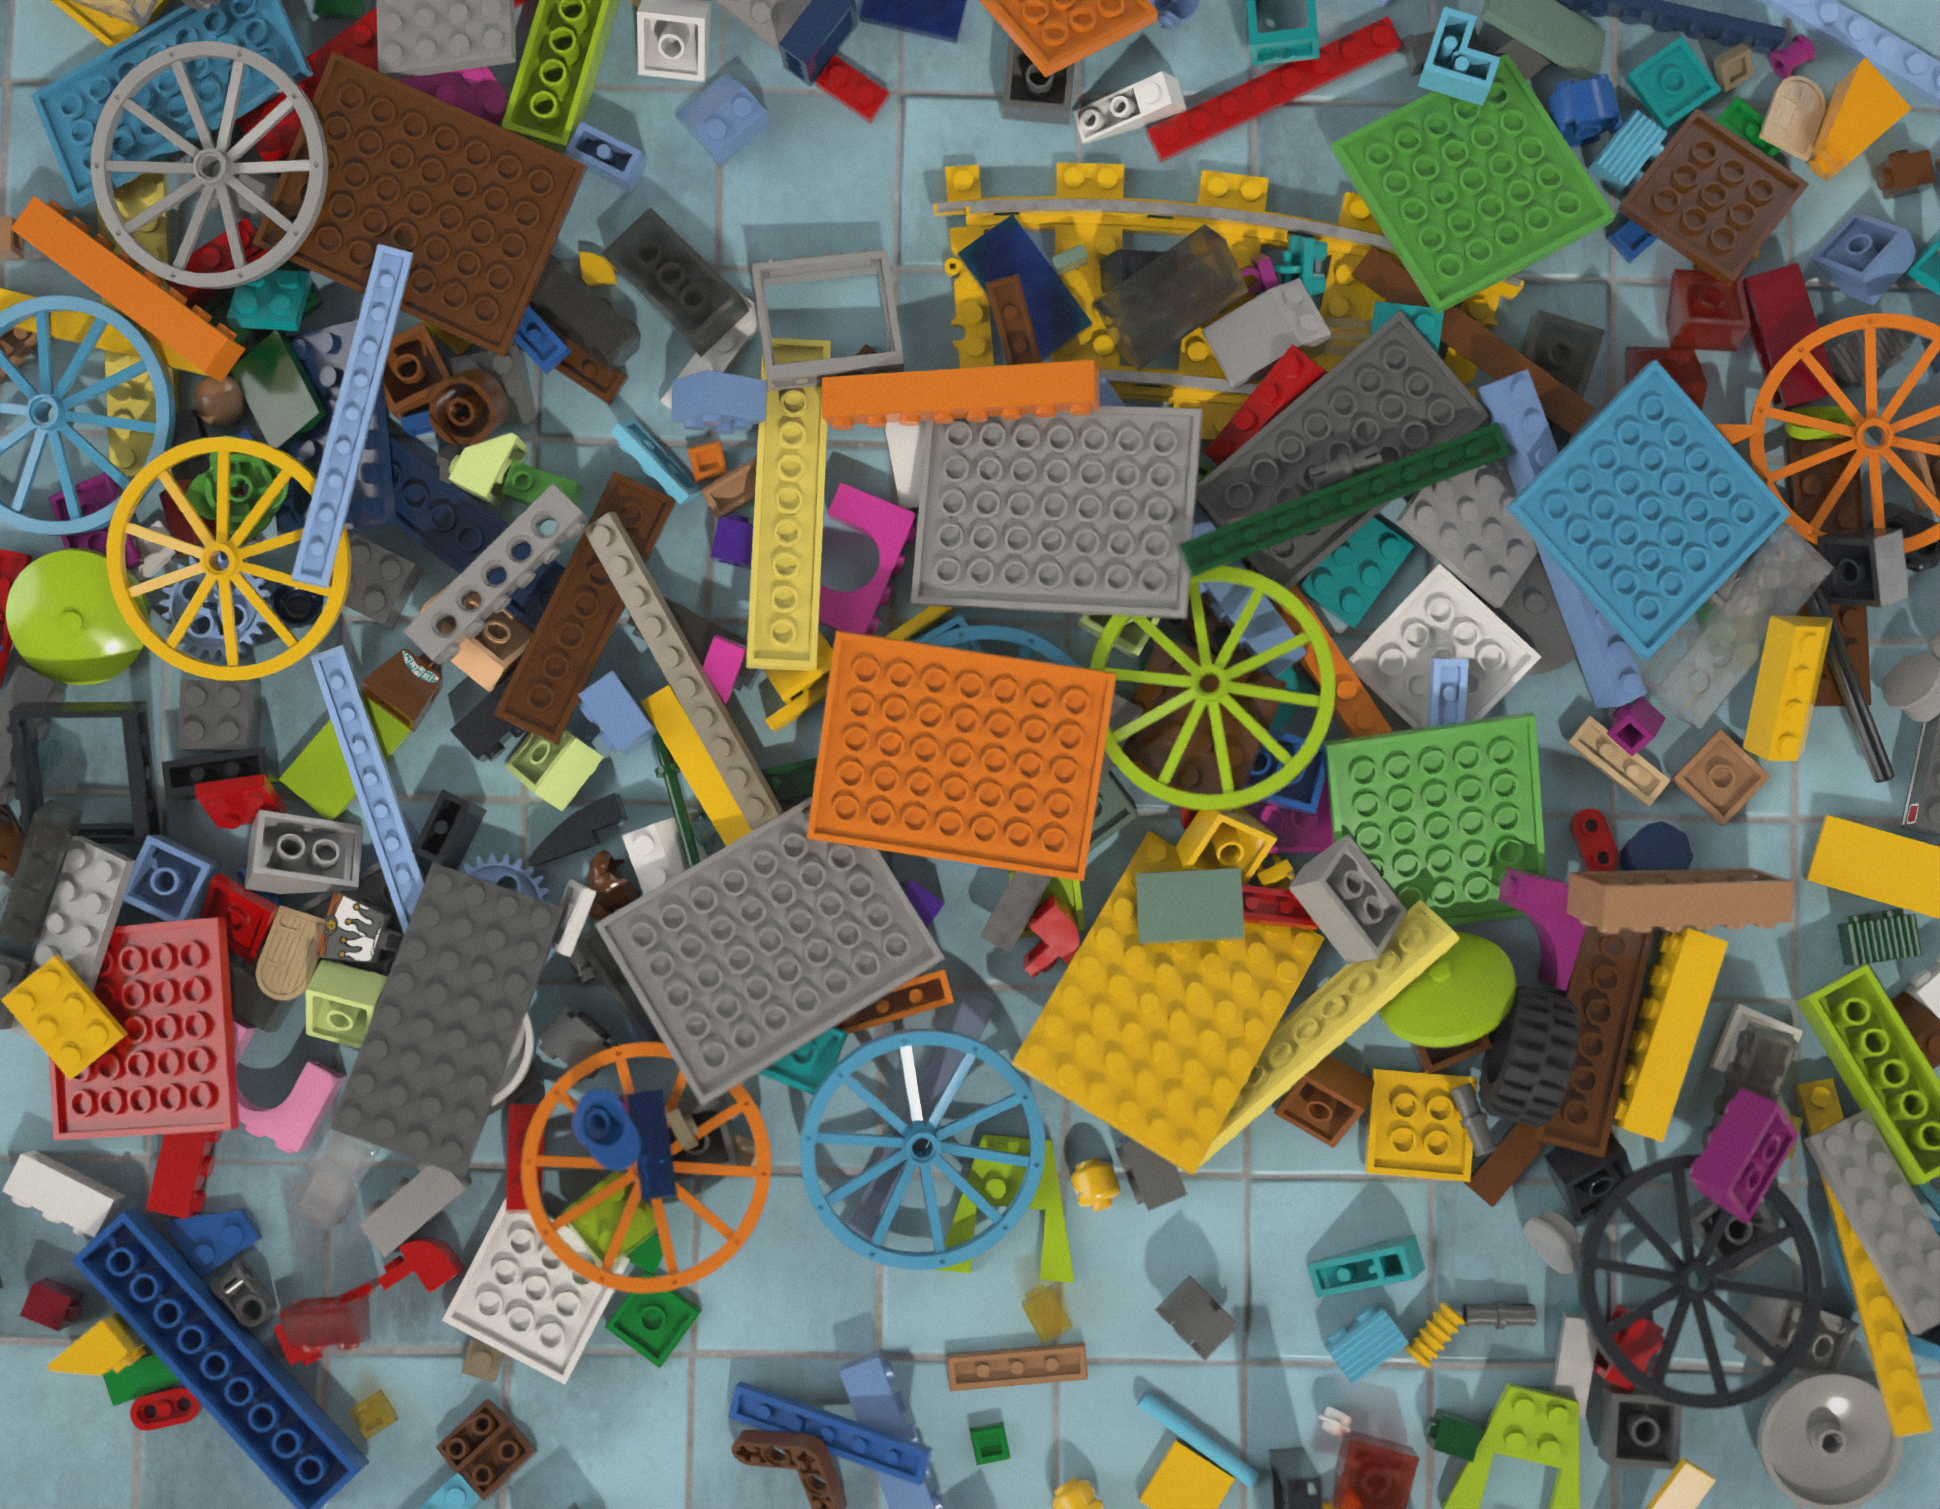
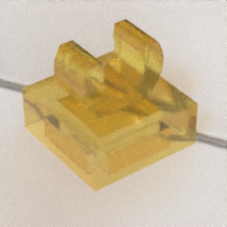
M382 1389L348 1410L366 1440L399 1419Z

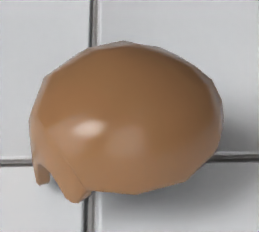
M206 376L196 385L193 392L194 397L192 398L198 415L208 424L225 429L237 426L246 417L249 405L234 378L226 376L220 382L213 377Z

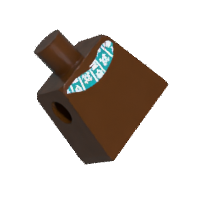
M402 649L362 681V694L414 733L442 689L443 677L435 671L440 665L432 661L424 652L418 658L408 649Z

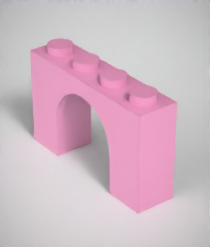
M232 1014L235 1067L237 1070L238 1062L257 1027ZM319 1060L309 1061L288 1098L275 1108H262L252 1104L243 1096L237 1084L239 1121L246 1124L244 1129L247 1132L258 1137L266 1135L275 1140L274 1145L284 1152L293 1154L294 1151L298 1153L306 1150L347 1076Z

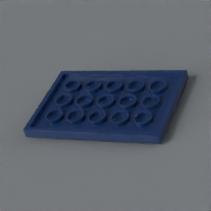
M358 320L288 336L327 415L284 452L304 464L317 477ZM383 377L345 521L348 533L396 523ZM293 477L289 480L287 496L280 505L279 510L275 513L277 537L305 527L312 497Z

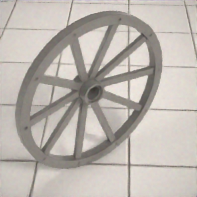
M215 41L189 42L172 46L145 59L133 68L114 89L101 112L93 137L91 150L92 185L98 208L107 228L117 243L138 264L166 280L185 286L203 289L232 288L253 282L273 272L284 264L307 239L320 214L326 194L328 181L327 146L321 123L312 103L301 87L283 69L267 58L234 44ZM206 58L234 61L216 146L184 62ZM246 65H249L269 77L285 93L287 98L229 150ZM171 67L197 130L203 150L197 148L132 100L150 80ZM295 108L306 134L309 160L237 162ZM125 110L131 112L194 158L193 163L111 161L114 136ZM217 162H220V171L216 176H213V167ZM111 172L194 174L196 176L126 223L118 209L111 182ZM309 172L304 202L294 223L239 180L240 174ZM204 187L173 266L154 256L133 235L134 232ZM230 187L287 232L282 240L269 252L248 265L232 204ZM217 191L235 269L220 273L185 271Z

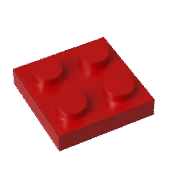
M265 774L200 783L195 786V797L218 828L235 829L240 825L253 824L259 810L286 814V805Z
M218 873L211 879L198 919L226 917L228 950L254 964L261 956L279 906L251 890L244 889V886Z

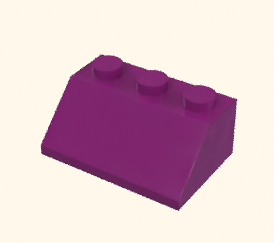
M1741 1088L1736 1097L1729 1101L1725 1110V1116L1718 1128H1714L1710 1133L1708 1145L1701 1157H1698L1693 1162L1689 1178L1700 1193L1748 1224L1799 1134L1779 1103Z

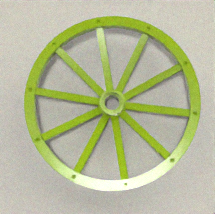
M1221 566L1190 578L1189 594L1201 661L1200 667L1146 617L1116 615L1111 617L1101 633L1090 665V669L1115 672L1116 680L1190 688L1113 733L1108 724L1105 751L1118 769L1146 793L1164 802L1194 810L1213 811L1243 807L1269 797L1289 784L1305 769L1319 750L1328 731L1335 703V671L1332 655L1320 626L1309 610L1292 593L1276 582L1245 569ZM1222 582L1253 589L1218 658L1212 664L1199 583ZM1264 595L1285 608L1305 631L1224 670ZM1132 619L1192 676L1106 668L1116 639L1125 625ZM1311 642L1320 670L1321 694L1320 696L1230 681ZM1207 677H1215L1220 681V685L1215 692L1206 693L1200 689L1201 682ZM1228 694L1318 708V713L1307 740L1292 758ZM1196 699L1158 781H1155L1129 760L1118 743ZM1219 703H1222L1285 765L1279 772L1253 787L1234 792ZM1206 705L1209 708L1224 793L1219 795L1192 794L1168 787Z

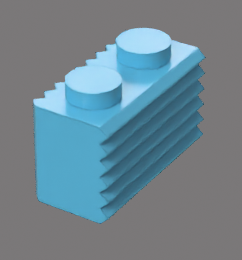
M1635 109L1587 170L1619 194L1626 186L1632 189L1645 173L1640 168L1646 160L1653 163L1666 147L1661 141L1668 133L1666 130H1662L1661 126H1657L1655 122H1652L1645 114Z
M1368 1305L1355 1315L1357 1321L1347 1328L1340 1326L1333 1330L1327 1336L1329 1342L1324 1344L1326 1350L1352 1385L1408 1344L1403 1334L1380 1305H1376L1374 1308L1372 1305Z

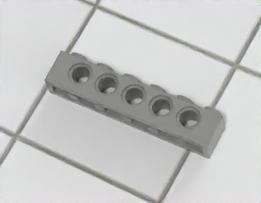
M553 483L403 632L432 661L439 665L443 661L446 663L450 662L460 652L461 647L459 645L468 636L473 638L486 626L484 620L493 612L499 613L511 601L509 596L518 587L523 589L535 578L536 574L534 571L543 562L548 564L560 553L558 547L567 538L572 540L585 528L584 522L588 518ZM545 521H556V529L552 534L547 536L540 534V527ZM524 544L531 545L532 551L530 556L525 560H517L515 557L517 548ZM497 569H505L507 573L505 581L499 585H493L491 583L492 573ZM474 593L481 594V604L476 609H467V598ZM447 618H455L457 623L455 630L450 634H443L441 631L443 621Z

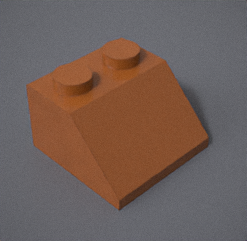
M1327 1055L1315 1068L1307 1072L1283 1094L1274 1114L1334 1148L1365 1111L1375 1082Z

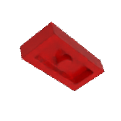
M835 55L815 81L816 87L870 124L890 98V93Z

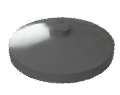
M1539 552L1536 553L1502 607L1493 608L1464 583V586L1541 656L1525 675H1536L1553 671L1577 657Z

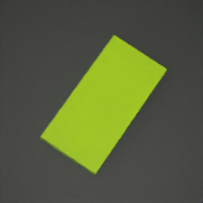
M363 695L386 763L412 731ZM330 719L279 780L323 818L336 821L357 797L332 720Z

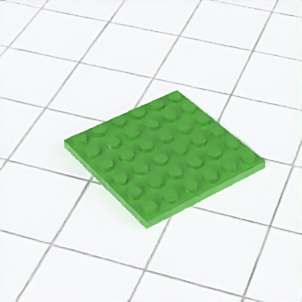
M1508 53L1500 56L1491 89L1483 106L1432 91L1333 142L1330 149L1429 306L1433 309L1435 315L1607 226L1616 217Z
M1532 712L1324 742L1333 842L1335 843L1342 837L1350 835L1407 911L1419 900H1422L1448 926L1525 916L1520 910L1501 902L1498 898L1500 895V883L1505 877L1508 867L1546 875L1536 716Z

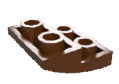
M486 1399L436 1446V1449L456 1474L461 1473L482 1500H487L538 1452L515 1423L490 1399Z

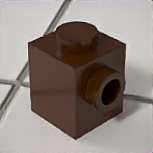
M1908 149L1892 152L1887 155L1888 159L1877 167L1876 184L1879 190H1882L1884 200L1924 192L1937 182L1929 149L1909 153Z

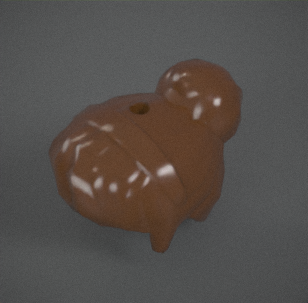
M606 850L594 855L590 862L587 878L589 887L596 891L588 916L598 922L615 913L616 909H621L640 898V893L636 890L635 886L617 872V867L623 864L625 860L614 859L611 853Z

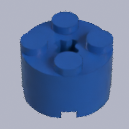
M1605 73L1594 75L1588 80L1577 83L1572 79L1559 82L1554 87L1555 93L1545 102L1548 115L1570 148L1598 142L1601 140L1599 134L1609 130L1610 135H1612L1621 128L1623 123L1613 83L1609 80L1608 74Z

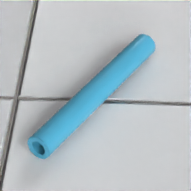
M1148 1391L1144 1392L1137 1403L1138 1407L1247 1487L1252 1488L1255 1485L1260 1473Z

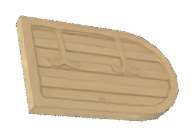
M1800 75L1789 76L1784 79L1773 93L1759 138L1806 162L1810 158L1826 109V100L1819 86L1809 78Z
M282 905L279 906L261 956L258 959L255 974L258 986L264 994L275 1000L287 1001L297 998L306 991V987L314 975L321 958L315 955L325 919L310 915L307 912L303 913Z

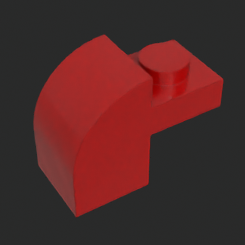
M1053 893L1033 911L1029 918L1030 929L1042 939L1023 956L1024 970L1033 978L1040 972L1046 973L1051 970L1057 963L1058 956L1069 965L1079 948L1076 918L1071 909Z
M423 1236L414 1238L398 1247L406 1259L404 1260L399 1255L383 1266L386 1273L377 1280L383 1289L387 1290L414 1271L430 1294L466 1268L447 1243L435 1237Z

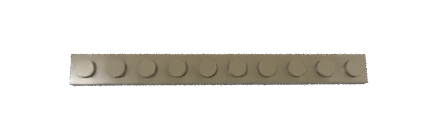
M615 511L608 512L585 527L583 531L751 830H754L783 814L784 811Z

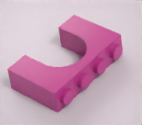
M840 482L828 510V517L830 520L862 532L872 539L879 550L880 562L874 578L859 590L839 592L820 585L818 624L834 631L840 630L875 636L881 621L876 615L881 604L884 606L888 605L894 587L889 586L894 573L901 574L907 556L902 553L907 542L913 544L917 535V515L914 512Z

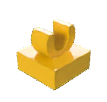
M1277 854L1271 855L1274 866L1264 869L1260 864L1257 869L1256 875L1260 887L1290 890L1289 886L1296 878L1292 866L1287 859L1281 862Z

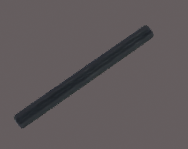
M1822 587L1806 591L1803 596L1811 617H1830L1833 619L1826 657L1872 777L1876 783L1891 780L1895 776L1825 591Z

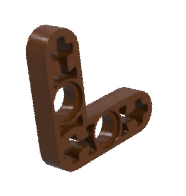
M743 1430L731 1447L732 1453L738 1461L745 1465L797 1470L812 1509H846L847 1499L827 1447L819 1438L809 1434ZM774 1447L781 1449L785 1454L777 1451ZM813 1475L818 1476L819 1478H821V1479H822L823 1481H825V1482H821L820 1480H818L817 1478H815Z

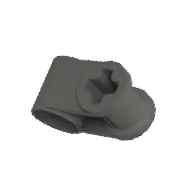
M237 1258L232 1263L233 1267L220 1279L215 1278L211 1281L210 1287L214 1294L226 1304L238 1321L245 1326L250 1327L261 1324L271 1319L276 1313L277 1301L274 1295L260 1281L253 1268L242 1259ZM253 1300L258 1301L262 1306L260 1317L254 1315L251 1311Z

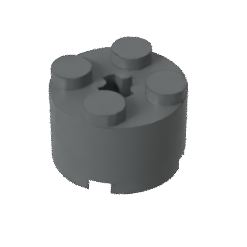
M566 1003L539 1035L543 1042L538 1046L549 1058L555 1060L558 1057L568 1065L565 1069L567 1072L588 1057L603 1050L619 1046L617 1041L612 1046L607 1041L611 1034L584 1011L581 1010L578 1015L571 1012L570 1010L574 1007L571 1003ZM604 1066L586 1075L579 1082H582L585 1078L593 1080Z
M1190 1275L1155 1309L1169 1325L1175 1321L1171 1325L1174 1331L1204 1360L1239 1326Z

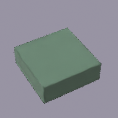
M1078 245L1052 257L1051 269L1055 278L1087 264L1088 254L1084 245Z

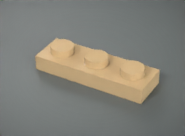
M1586 716L1566 741V744L1642 805L1650 807L1671 780L1638 753L1633 757L1629 755L1606 734L1608 729L1593 717Z

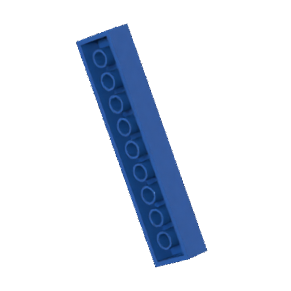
M138 1207L122 1212L71 1260L296 1509L322 1508L370 1462L251 1330L238 1321L226 1304L214 1294L210 1285L198 1276L189 1262Z

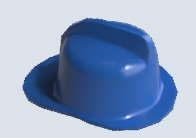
M596 1088L586 1092L580 1098L572 1118L574 1136L579 1143L587 1147L592 1157L602 1167L613 1171H621L631 1167L637 1160L641 1150L640 1137L616 1094L607 1089Z

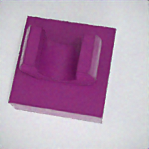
M1263 253L1250 258L1253 267L1245 266L1238 271L1241 277L1253 274L1255 277L1254 283L1244 288L1248 294L1257 293L1260 289L1266 292L1271 288L1279 286L1271 259Z

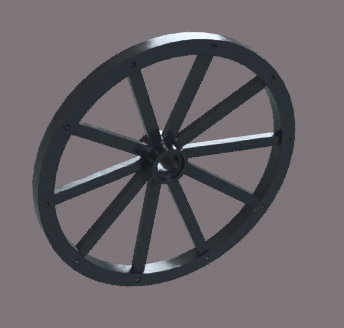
M1701 1155L1666 1157L1645 1164L1624 1176L1605 1194L1593 1211L1581 1240L1577 1261V1289L1580 1307L1585 1323L1600 1352L1623 1378L1638 1389L1662 1401L1689 1408L1722 1409L1741 1405L1761 1397L1777 1387L1792 1373L1808 1351L1820 1320L1823 1300V1279L1819 1254L1814 1238L1802 1215L1791 1200L1771 1182L1763 1198L1776 1210L1786 1226L1707 1265L1732 1217L1731 1213L1721 1208L1695 1258L1684 1170L1691 1169L1693 1162L1698 1157H1701ZM1671 1172L1683 1261L1627 1199L1630 1194L1648 1181ZM1617 1208L1627 1216L1673 1267L1671 1271L1597 1258L1603 1233ZM1792 1237L1800 1257L1803 1274V1292L1718 1279L1716 1274ZM1596 1269L1669 1281L1671 1286L1606 1325L1598 1302L1595 1273ZM1692 1271L1698 1277V1283L1694 1289L1690 1287L1688 1282ZM1715 1289L1802 1303L1796 1329L1783 1353L1781 1354L1714 1293ZM1679 1295L1652 1376L1649 1377L1626 1357L1612 1336ZM1704 1300L1773 1362L1766 1371L1753 1380L1728 1390ZM1690 1303H1692L1715 1393L1684 1392L1663 1384Z

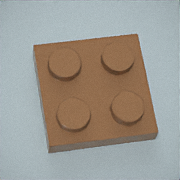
M1719 729L1708 738L1670 779L1719 826H1725L1771 776L1729 736Z

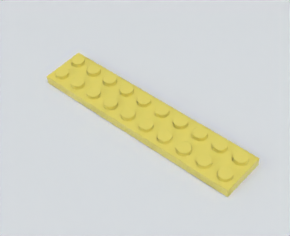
M142 173L113 190L118 209L125 223L168 195L167 174ZM97 205L99 234L116 245L113 249L114 253L119 255L121 251L125 252L107 228ZM168 210L134 232L133 235L154 256L172 266L170 215ZM140 264L137 267V269L142 273L146 269ZM164 280L161 287L168 291L170 287ZM102 297V304H103V305H106V306H108V307H110V308H112V309H114V310L120 312L121 314H123L124 316H126V317H127L128 319H130L131 321H134L133 319H131L129 316H127L125 313H123L121 310H119L118 308H116L114 305H112L110 302H108L106 299H104V298ZM104 351L106 378L141 360ZM166 366L173 386L177 414L180 413L178 372L176 368ZM148 371L106 392L107 416L155 423L156 400ZM108 427L110 461L128 478H134L142 470L148 458L154 434Z
M772 338L775 365L830 359L831 341ZM762 353L761 379L766 380ZM822 386L769 392L767 389L766 421L759 423L747 668L802 671L816 670L827 442V422L822 418Z
M1419 900L1407 911L1406 916L1379 958L1349 965L1346 964L1281 1021L1272 1033L1200 1166L1210 1160L1218 1150L1235 1138L1242 1129L1257 1116L1261 1115L1267 1107L1283 1093L1287 1092L1307 1072L1315 1068L1323 1058L1341 1045L1347 1037L1362 1024L1366 1023L1372 1015L1388 1001L1392 1000L1412 980L1421 975L1436 959L1446 953L1460 939L1454 930L1422 900Z

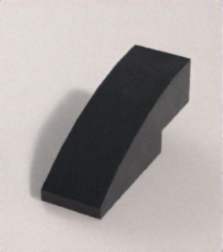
M613 793L598 799L563 821L532 853L528 859L529 865L537 867L600 845L601 843L596 831L628 820L620 794Z

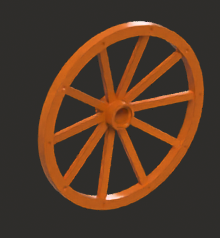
M1874 313L1849 317L1826 325L1806 336L1780 358L1769 372L1755 399L1749 425H1758L1760 432L1748 438L1750 464L1752 470L1791 513L1783 523L1803 539L1818 546L1817 537L1827 535L1819 529L1866 456H1868L1873 528H1885L1879 455L1888 462L1940 519V502L1890 448L1892 446L1940 457V445L1894 436L1897 432L1940 416V404L1889 424L1894 414L1939 352L1940 326L1920 318L1902 314ZM1876 329L1902 330L1931 340L1930 345L1878 417ZM1858 330H1864L1866 418L1860 414L1809 352L1827 340ZM1801 359L1853 422L1855 427L1769 406L1782 379ZM1766 418L1851 437L1849 441L1772 472L1768 470L1764 451ZM1869 427L1877 428L1881 433V441L1877 446H1869L1864 441V432ZM1856 449L1855 454L1809 524L1787 505L1773 483ZM1940 521L1918 534L1903 538L1904 553L1920 549L1939 540Z
M636 1042L609 1048L588 1057L565 1073L551 1087L538 1106L526 1134L521 1163L522 1186L528 1212L535 1228L550 1250L566 1266L584 1278L607 1288L624 1292L654 1293L674 1290L708 1276L731 1259L743 1246L754 1230L766 1203L771 1176V1151L768 1134L758 1107L742 1084H739L729 1090V1093L737 1102L698 1127L700 1133L694 1136L696 1140L700 1139L743 1111L754 1138L757 1167L668 1161V1158L683 1150L677 1140L666 1148L661 1149L670 1126L665 1115L676 1110L687 1080L680 1070L651 1145H649L626 1059L644 1056L674 1058L665 1043ZM616 1062L630 1119L640 1137L641 1150L639 1156L631 1167L624 1169L628 1170L627 1173L551 1222L541 1199L537 1166L606 1168L599 1165L593 1157L538 1155L542 1134L547 1121L559 1102L575 1113L578 1101L567 1092L594 1070ZM649 1155L656 1159L658 1169L654 1174L646 1175L640 1171L638 1162L641 1157ZM667 1172L756 1178L751 1202L735 1231L669 1176ZM635 1181L602 1266L599 1267L575 1252L557 1231ZM659 1182L727 1239L711 1256L682 1271L678 1269ZM648 1186L668 1274L638 1277L614 1273L611 1271L644 1188Z

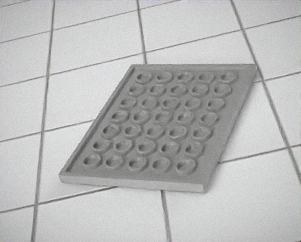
M1100 406V410H1091V414L1086 416L1070 415V412H1057L1056 416L1052 418H1039L1035 414H1024L1018 420H1004L1001 416H990L984 422L967 421V418H957L950 424H936L933 420H926L911 604L914 606L1187 619L1190 578L1177 545L1192 539L1194 535L1202 410Z
M812 797L594 924L702 1107L944 960L943 954L878 849L807 838Z

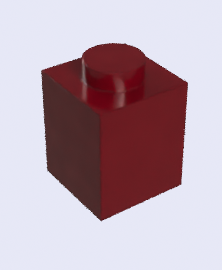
M46 1277L32 1284L19 1316L60 1331L71 1326V1324L74 1325L79 1319L83 1310V1305L80 1303L84 1293Z

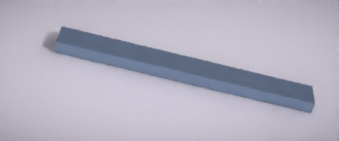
M966 989L946 1030L959 1032L979 1040L996 1004ZM937 1046L917 1086L923 1123H926L965 1052L945 1046ZM908 1104L901 1119L910 1126L912 1125ZM897 1130L893 1134V1136H903ZM920 1138L913 1143L912 1148L924 1150L929 1140ZM886 1147L880 1161L901 1148ZM907 1159L868 1183L848 1223L852 1230L864 1238L871 1240Z

